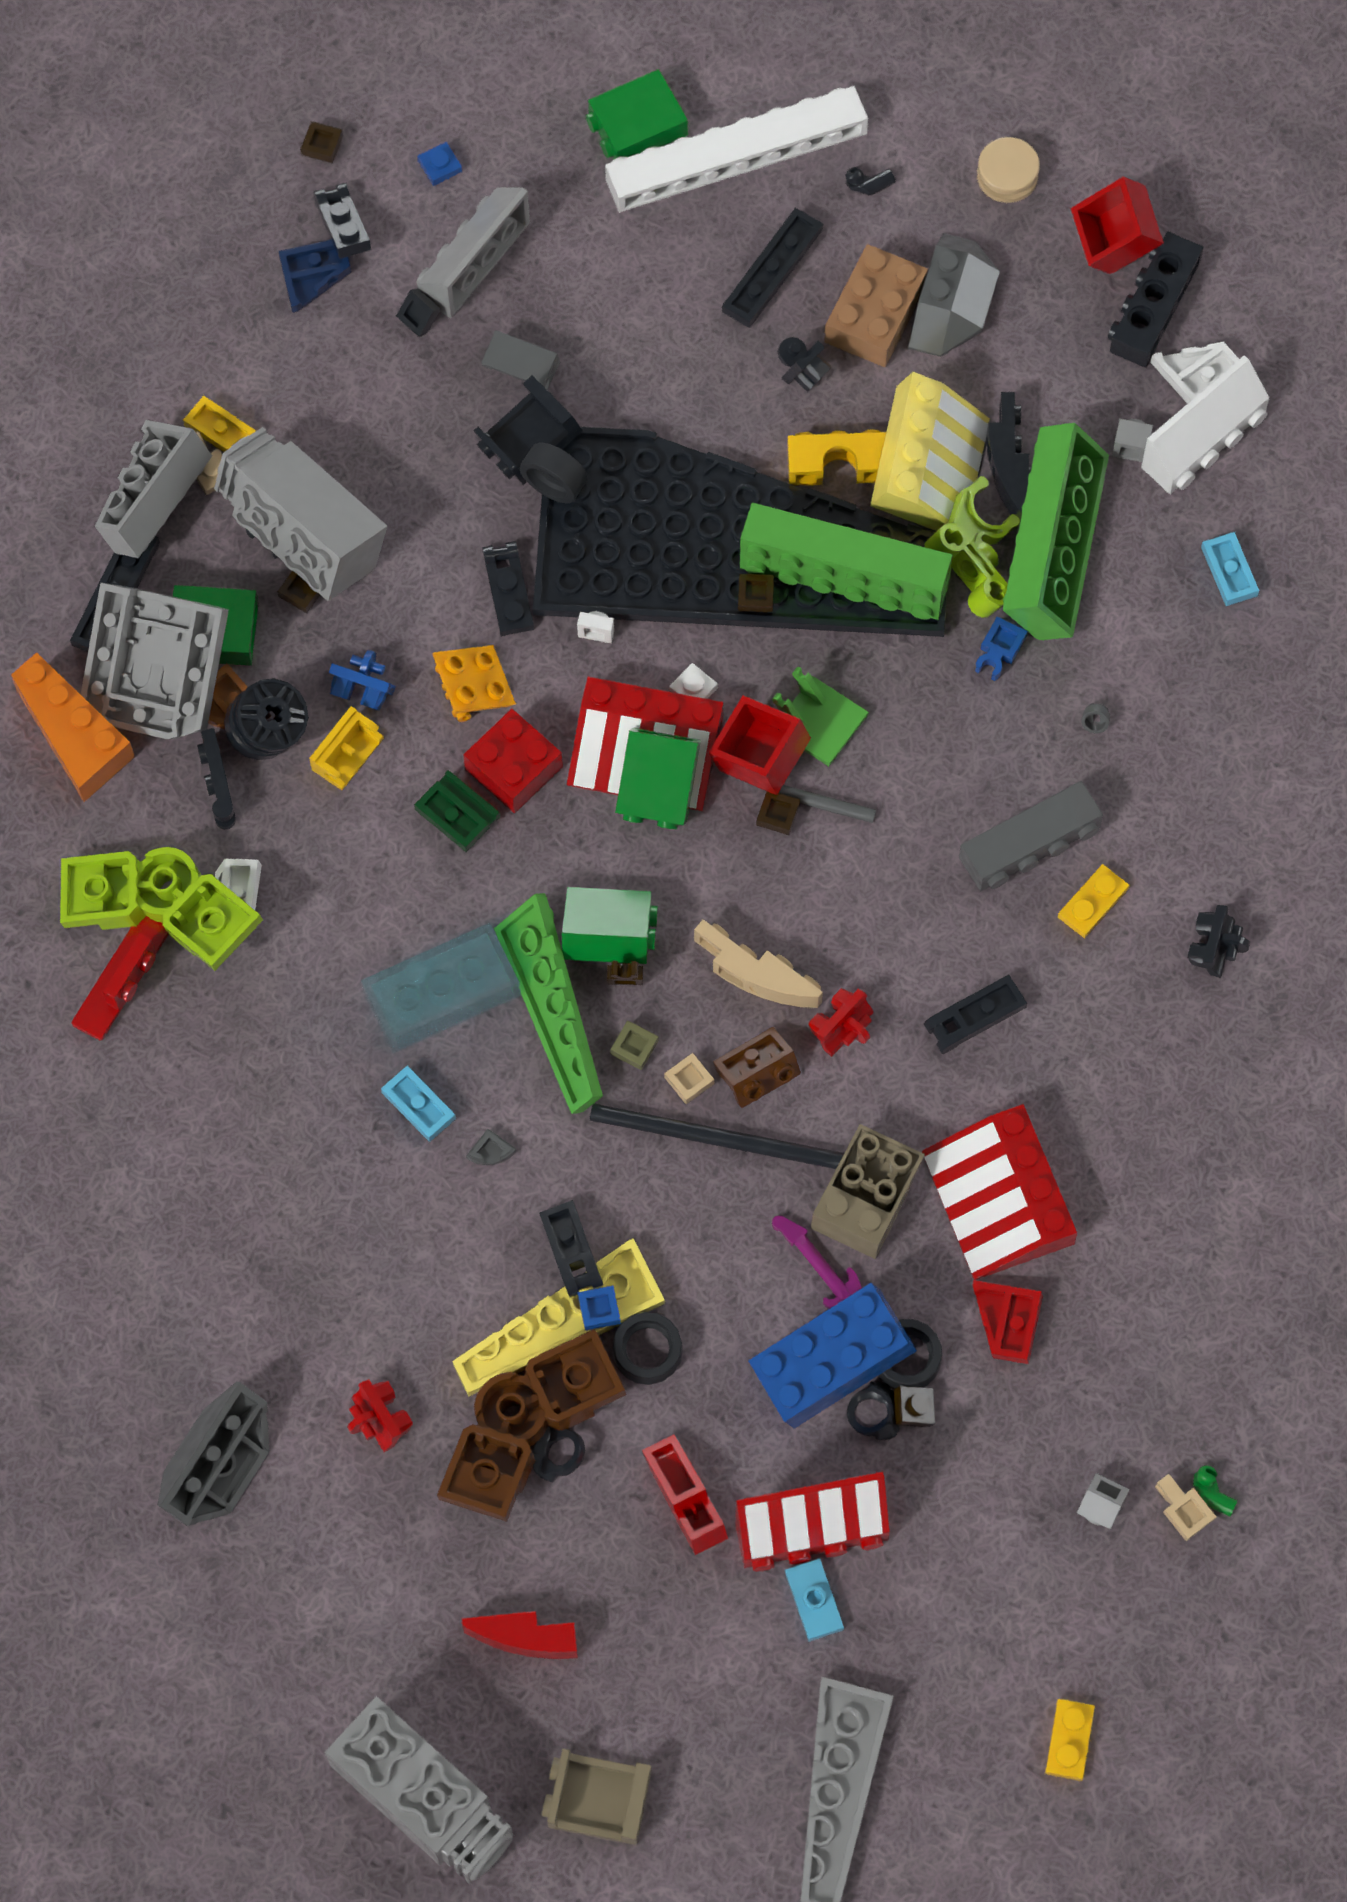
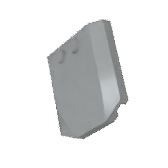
M100 583L81 695L116 728L163 739H176L206 730L229 610L127 586Z

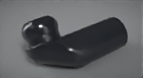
M858 167L849 168L845 173L846 185L851 191L869 196L896 183L890 169H886L873 177L863 175V171Z

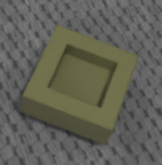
M627 1020L610 1049V1054L642 1070L656 1047L659 1036Z

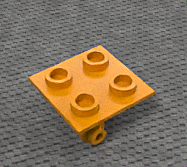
M494 645L433 652L432 655L436 663L435 670L440 674L443 682L442 689L446 691V699L451 702L453 717L457 718L459 722L469 720L472 711L503 708L516 704Z

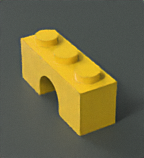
M871 429L862 433L833 431L829 434L813 435L810 432H800L788 436L789 484L794 486L823 485V469L829 462L834 460L849 462L856 471L857 483H875L886 432Z

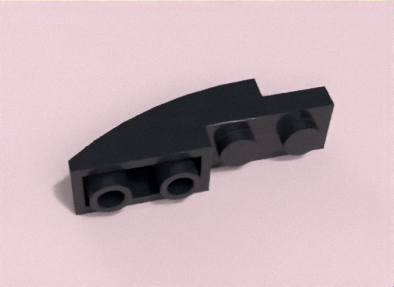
M1001 392L999 422H988L987 454L998 493L1010 515H1016L1021 522L1022 506L1025 502L1028 476L1032 466H1029V453H1021V435H1015V425H1021V405H1015V392Z

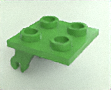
M796 667L792 675L799 685L800 693L793 702L790 699H787L785 702L782 699V694L776 693L772 701L778 707V710L801 719L811 737L804 751L829 767L866 719L869 712L814 676H811L810 673H807L805 676L802 673V668Z

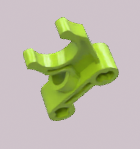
M980 476L970 486L964 488L956 495L948 523L928 538L924 547L952 554V569L971 590L968 596L969 608L976 616L987 618L1003 606V599L1008 586L1004 578L995 569L999 563V558L994 548L989 544H997L1008 532L1020 524V520L1016 515L1012 514L1001 525H990L978 516L974 507V497L989 485L988 480L983 476Z

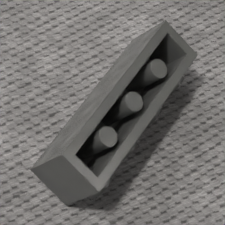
M1080 781L961 844L959 858L980 892L988 887L995 889L1006 883L1012 874L1021 871V873L1028 872L1036 867L1042 858L1048 855L1052 857L1058 856L1066 851L1072 842L1078 839L1085 841L1096 835L1101 827L1103 813L1083 782Z

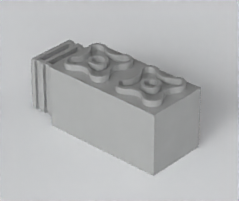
M262 427L253 434L237 441L222 454L214 489L218 493H222L226 500L231 501V505L234 506L232 516L238 524L250 531L260 540L265 548L270 549L290 570L296 572L305 580L313 591L318 592L327 601H330L376 567L388 526L292 441L283 445L277 442L275 437L269 435L267 430Z
M377 1696L325 1751L330 1766L435 1862L441 1865L445 1861L450 1867L454 1865L456 1872L460 1876L464 1874L465 1880L469 1884L483 1876L502 1856L512 1841L513 1833L511 1826L508 1823L503 1825L502 1819L498 1814L493 1816L488 1796Z

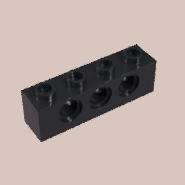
M1168 231L1163 238L1164 244L1150 252L1148 259L1152 261L1148 269L1142 267L1135 282V286L1138 288L1134 296L1131 294L1127 295L1121 309V313H1124L1120 322H1113L1107 339L1111 341L1110 353L1144 368L1147 367L1193 278L1201 262L1204 246ZM1170 270L1173 272V274L1168 275L1162 273L1161 271ZM1154 296L1160 300L1151 301L1147 297ZM1135 323H1142V324H1144L1146 327H1145V328H1137V327H1135L1133 324H1135Z

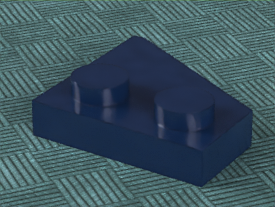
M332 240L278 251L292 313L301 310L351 273L349 258L339 259Z

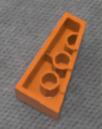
M37 652L11 674L18 694L83 802L90 798L135 757L131 743Z

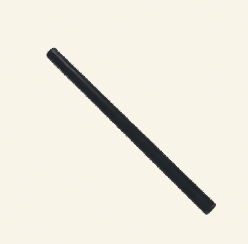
M595 1103L592 1105L590 1121L831 1169H837L844 1155L843 1152Z

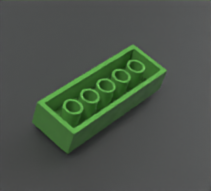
M1076 423L1045 426L1039 429L1038 439L1034 447L1035 454L1032 469L1028 476L1026 498L1022 506L1019 532L1016 536L1013 562L1010 566L1007 591L1003 599V611L1038 640L1070 638L1074 635L1109 454Z
M756 503L751 504L740 538V568L745 569L748 573L774 575L781 582L789 585L799 583L810 586L820 593L833 592L844 595L847 599L854 602L868 601L878 604L879 607L885 610L895 611L898 609L910 612L919 619L927 620L933 618L939 620L950 581L952 554Z

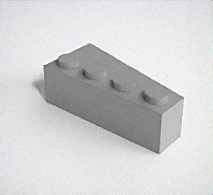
M145 420L141 429L144 432V436L141 442L134 443L130 452L133 455V459L129 467L122 468L118 479L121 484L117 491L110 493L95 524V528L115 553L139 558L212 458V454L192 428Z

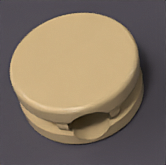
M1004 137L990 142L982 150L979 157L977 180L980 188L988 197L999 202L1012 203L1025 199L1034 191L1038 182L1040 168L1038 155L1031 145L1018 138Z

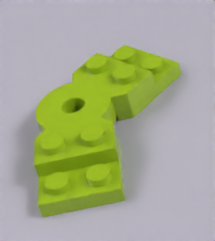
M161 847L151 850L144 855L146 858L141 862L129 851L61 858L60 923L64 928L99 925L102 930L137 926L147 916L154 921L162 922L164 928L173 939L216 971L263 921L259 913L212 874L202 875L190 856L177 848ZM172 881L169 887L161 889L164 883Z

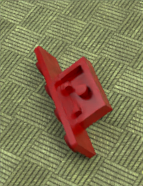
M146 916L137 926H131L73 1018L72 1025L74 1028L99 1041L104 1039L125 1003L133 998L139 981L144 973H147L153 966L157 952L169 935L162 922L154 921Z

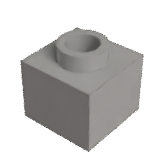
M1119 419L1112 456L1143 462L1147 438L1151 436L1153 425L1146 424L1139 419Z
M1096 1473L1077 1513L1086 1517L1092 1524L1111 1529L1130 1489Z

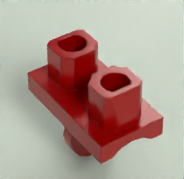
M841 988L832 997L831 1005L836 1010L833 1016L829 1018L823 1013H817L809 1021L808 1025L812 1033L819 1039L823 1050L831 1057L844 1044L849 1046L855 1039L865 1044L870 1039V1034L865 1028L872 1022L870 1016L874 1011L866 1000V993L859 988L854 993Z
M367 1379L359 1383L360 1389L352 1396L355 1405L349 1411L354 1419L347 1425V1428L351 1434L362 1431L367 1440L375 1437L385 1453L396 1445L399 1438L410 1431L413 1421L407 1411L404 1410L390 1415L386 1405L393 1403L396 1396L389 1381L372 1385L371 1381Z

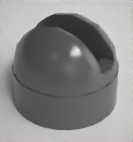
M1091 703L1083 712L1082 726L1088 732L1102 733L1109 726L1110 713L1105 705ZM1094 714L1100 715V722H1093Z

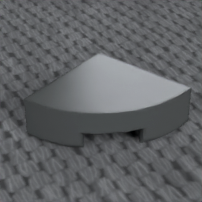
M487 1129L466 1155V1159L480 1165H495L508 1160L517 1151L515 1147Z

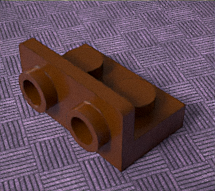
M774 1027L769 1028L713 1061L717 1073L733 1091L736 1102L741 1108L759 1100L764 1095L788 1083L801 1073L794 1051Z

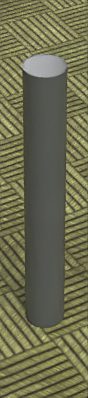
M783 785L779 791L780 794L800 799V804L873 823L876 815V809Z

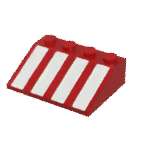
M587 677L579 712L567 786L618 795L628 734L632 728L701 740L689 809L703 811L714 762L708 752L721 731L724 702Z
M1024 1104L988 1116L921 1151L925 1154V1162L974 1280L1075 1244L1077 1230Z
M878 1472L736 1500L735 1526L744 1568L752 1567L753 1571L759 1572L774 1568V1562L789 1559V1564H801L810 1561V1555L825 1552L826 1557H836L846 1554L849 1547L861 1545L862 1550L882 1547L883 1541L889 1540L890 1534L884 1473Z

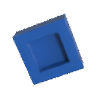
M447 142L417 156L419 164L433 186L462 172V166Z
M614 1286L578 1292L585 1331L621 1324Z

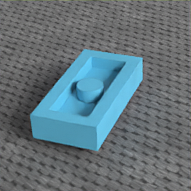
M1235 532L1202 542L1201 549L1225 606L1258 596V586Z
M408 1066L381 1088L382 1094L429 1142L456 1119L455 1114Z
M820 1558L786 1569L785 1574L808 1641L844 1630Z

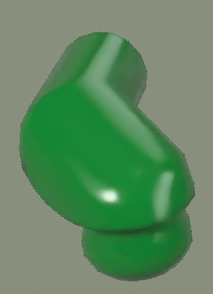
M1200 1467L1198 1472L1194 1474L1193 1479L1196 1492L1209 1508L1231 1517L1238 1500L1220 1493L1215 1479L1217 1472L1213 1467Z

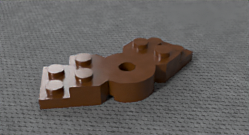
M595 1329L530 1359L525 1368V1376L517 1375L515 1372L501 1373L489 1379L480 1388L474 1403L478 1425L472 1424L463 1429L437 1494L440 1501L507 1522L518 1493H523L535 1462L530 1446L539 1441L547 1428L550 1427L561 1431L571 1428L594 1417V1410L627 1395ZM511 1406L521 1407L520 1412L515 1416L507 1417L504 1415V1412Z

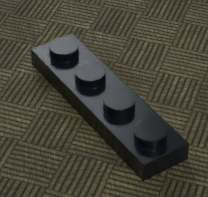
M795 207L723 303L722 312L750 328L823 231V223Z
M154 536L147 549L139 558L113 553L70 639L73 647L86 652L89 650L100 583L137 589L160 544L158 536Z

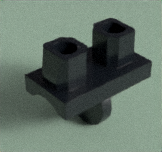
M789 337L783 340L778 347V358L784 365L791 368L781 379L787 384H790L795 379L808 392L832 368L820 355L825 346L818 340L807 351L806 345L799 338Z
M1217 905L1215 912L1198 913L1196 931L1199 935L1209 936L1207 944L1192 942L1188 952V959L1192 965L1206 968L1211 976L1219 978L1222 976L1225 960L1235 961L1237 953L1247 952L1250 946V941L1242 937L1243 927L1235 925V919L1228 915V906Z

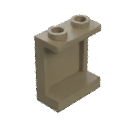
M562 1749L561 1758L554 1757L551 1766L550 1780H555L553 1795L546 1794L542 1810V1816L548 1817V1828L637 1845L652 1772L651 1765L636 1762V1766L576 1755L570 1753L568 1749Z

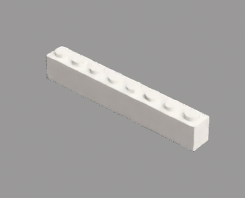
M854 86L846 89L837 88L821 97L814 99L806 98L786 108L771 109L764 115L754 118H742L735 124L726 127H714L703 134L691 138H679L669 145L659 148L650 147L642 153L631 157L616 158L611 163L605 164L606 181L618 211L623 212L867 134L868 117Z

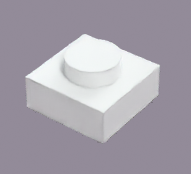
M597 611L590 613L580 612L577 623L578 637L612 643L614 618H610L606 614Z
M693 663L669 686L670 692L708 699L718 689V683Z

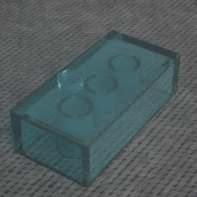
M490 923L361 980L364 996L392 1053H396L521 996L520 982Z

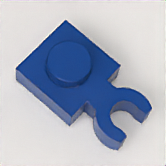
M996 617L981 644V650L986 652V654L981 655L977 659L975 672L979 674L983 666L991 665L994 667L991 680L996 681L1001 675L1002 660L1012 664L1027 637L1028 631Z

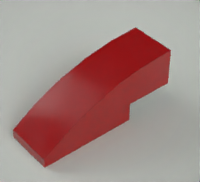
M675 1434L643 1449V1456L694 1554L697 1555L727 1540L728 1536L724 1523L710 1501L706 1488Z
M536 1611L462 1618V1627L465 1634L500 1650L535 1658H578L574 1622L538 1626Z

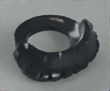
M871 1381L867 1389L857 1392L849 1401L847 1418L856 1432L864 1436H874L880 1441L891 1440L896 1437L900 1430V1425H896L894 1391L890 1390V1386L885 1383L881 1385V1382L878 1381L877 1383ZM871 1399L884 1403L887 1407V1417L876 1426L864 1427L856 1421L855 1409L862 1401Z
M548 1427L532 1449L535 1458L532 1468L537 1476L551 1483L558 1476L571 1474L580 1466L585 1455V1443L582 1437L575 1431L570 1430V1428L561 1431ZM562 1439H571L575 1446L572 1458L563 1465H555L549 1459L551 1446Z

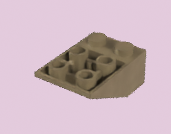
M859 1124L813 1213L811 1229L876 1259L897 1218L925 1154Z

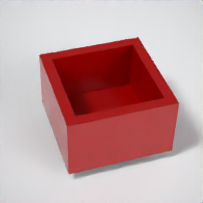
M1124 176L1070 208L1088 266L1108 274L1115 273L1164 244L1146 186Z
M743 695L708 753L720 772L778 795L811 737L800 718Z
M512 708L463 754L465 770L514 814L563 768L562 752Z

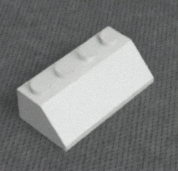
M1241 357L1147 438L1141 468L1169 494L1178 487L1181 490L1187 488L1195 478L1194 473L1201 467L1205 469L1210 468L1217 461L1220 455L1219 452L1224 447L1233 448L1243 437L1244 434L1242 432L1250 425L1255 428L1266 418L1269 396L1247 357Z

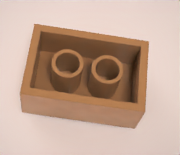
M867 244L825 324L824 343L886 368L918 305L928 269Z

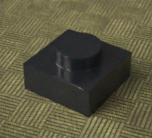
M416 288L409 291L396 317L418 337H421L428 333L441 308L421 290Z

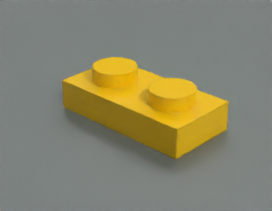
M203 396L183 419L185 427L192 428L195 432L198 431L204 440L219 448L222 452L231 448L240 439L256 432L255 429L206 396Z
M1102 864L1062 908L1057 917L1085 939L1127 892L1130 885Z
M1063 1699L1057 1700L1045 1774L1079 1781L1083 1780L1095 1705Z

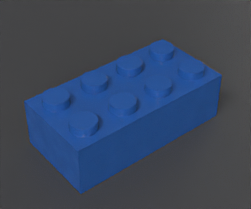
M869 1283L748 1361L783 1421L795 1429L917 1350L881 1290L873 1283Z

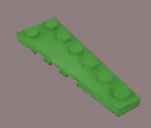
M545 893L534 894L497 925L494 930L571 1114H577L589 1108L603 1097L554 925V913L549 907Z

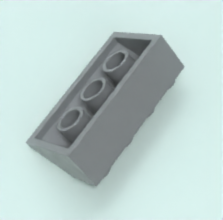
M497 187L490 196L483 197L473 217L470 220L466 219L460 225L454 240L450 244L446 243L440 249L435 263L430 268L427 267L421 272L417 279L418 289L441 308V313L452 318L529 225L528 191L524 188Z

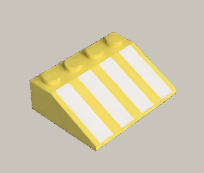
M912 372L896 387L870 506L938 531L943 525L948 523L956 495L964 488L970 486L978 477L990 418L944 383Z

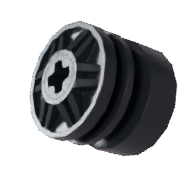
M275 678L259 680L236 696L227 708L224 719L226 736L233 748L243 756L255 760L272 759L297 743L306 731L309 718L307 703L299 690L288 682ZM272 711L275 717L268 722L265 716Z

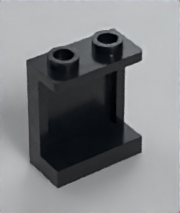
M533 375L523 383L529 392L525 398L486 433L479 426L473 430L480 439L476 444L489 459L495 455L499 460L496 464L499 470L509 480L515 476L522 485L527 481L520 472V465L534 444L539 442L548 443L563 450L583 431L574 417Z

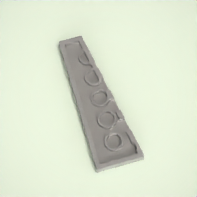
M825 1677L821 1678L801 1902H841L893 1700L892 1695Z

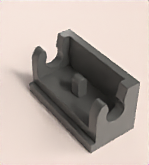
M495 330L481 364L486 368L500 371L523 381H526L533 375L548 389L559 367L560 359L558 354Z

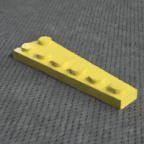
M634 1238L596 1262L604 1285L594 1289L614 1286L621 1323L634 1314L649 1312L665 1304V1299ZM590 1286L584 1288L582 1290H579V1292L593 1290V1287ZM563 1287L552 1296L548 1295L538 1302L537 1306L521 1317L518 1316L510 1321L502 1330L491 1334L452 1361L468 1397L478 1393L480 1388L492 1377L505 1372H515L518 1374L525 1370L530 1359L591 1331H585L578 1295L569 1298L566 1288ZM621 1324L597 1328L595 1330L597 1334L600 1335Z

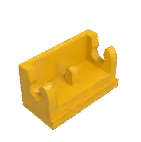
M350 706L310 756L309 760L312 771L343 790L384 739L383 735L377 732L379 727L359 713L357 709Z

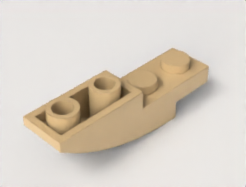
M702 920L694 929V941L716 957L713 960V972L729 983L753 995L781 1004L818 1008L822 1004L823 992L818 982L808 975L802 977L793 970V965L782 955L777 954L774 956L767 950L757 960L756 954L744 944L738 946L729 939V934L718 924L713 923L711 926L705 920Z

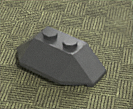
M945 233L941 236L935 247L918 302L908 349L941 357L982 332L1000 271L976 241Z
M236 1381L204 1408L163 1471L157 1505L186 1526L231 1514L270 1452L266 1412H268L267 1401L241 1382Z

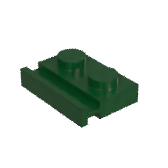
M449 770L445 772V776L440 781L437 780L414 804L415 811L465 852L488 831L489 826L495 820L497 821L500 818L498 810Z

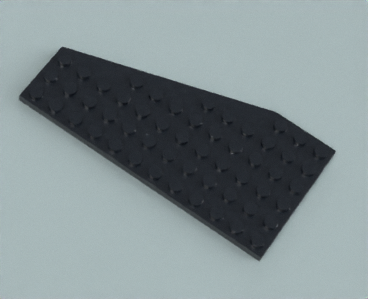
M581 427L583 431L563 451L570 454L583 466L588 475L586 484L575 501L568 504L557 502L542 494L533 615L579 618L580 612L590 613L597 611L606 614L610 618H614V620L944 637L946 596L939 620L933 618L924 620L913 616L910 612L898 609L895 611L885 610L872 602H854L841 594L833 592L820 593L810 586L799 583L789 585L774 577L772 612L738 611L740 574H750L745 569L740 568V538L752 503L921 547L925 546V542L934 532L909 523L906 526L858 509L856 504L811 488L806 490L758 473L756 468L711 452L705 454L658 437L657 433L650 430Z

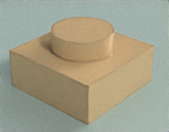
M693 1053L664 1073L667 1082L685 1104H688L714 1085V1078Z

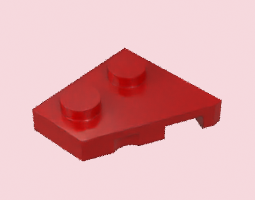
M973 1280L972 1286L992 1357L1029 1364L1043 1299L1042 1291Z

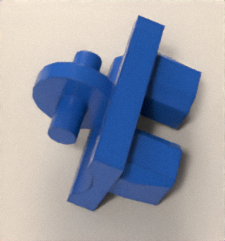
M367 650L363 658L352 655L350 664L359 667V672L333 663L329 670V673L334 675L330 694L350 700L355 683L366 686L360 704L378 711L385 702L387 694L393 695L396 686L370 677L372 672L383 675L385 665L375 662L376 652L372 650Z

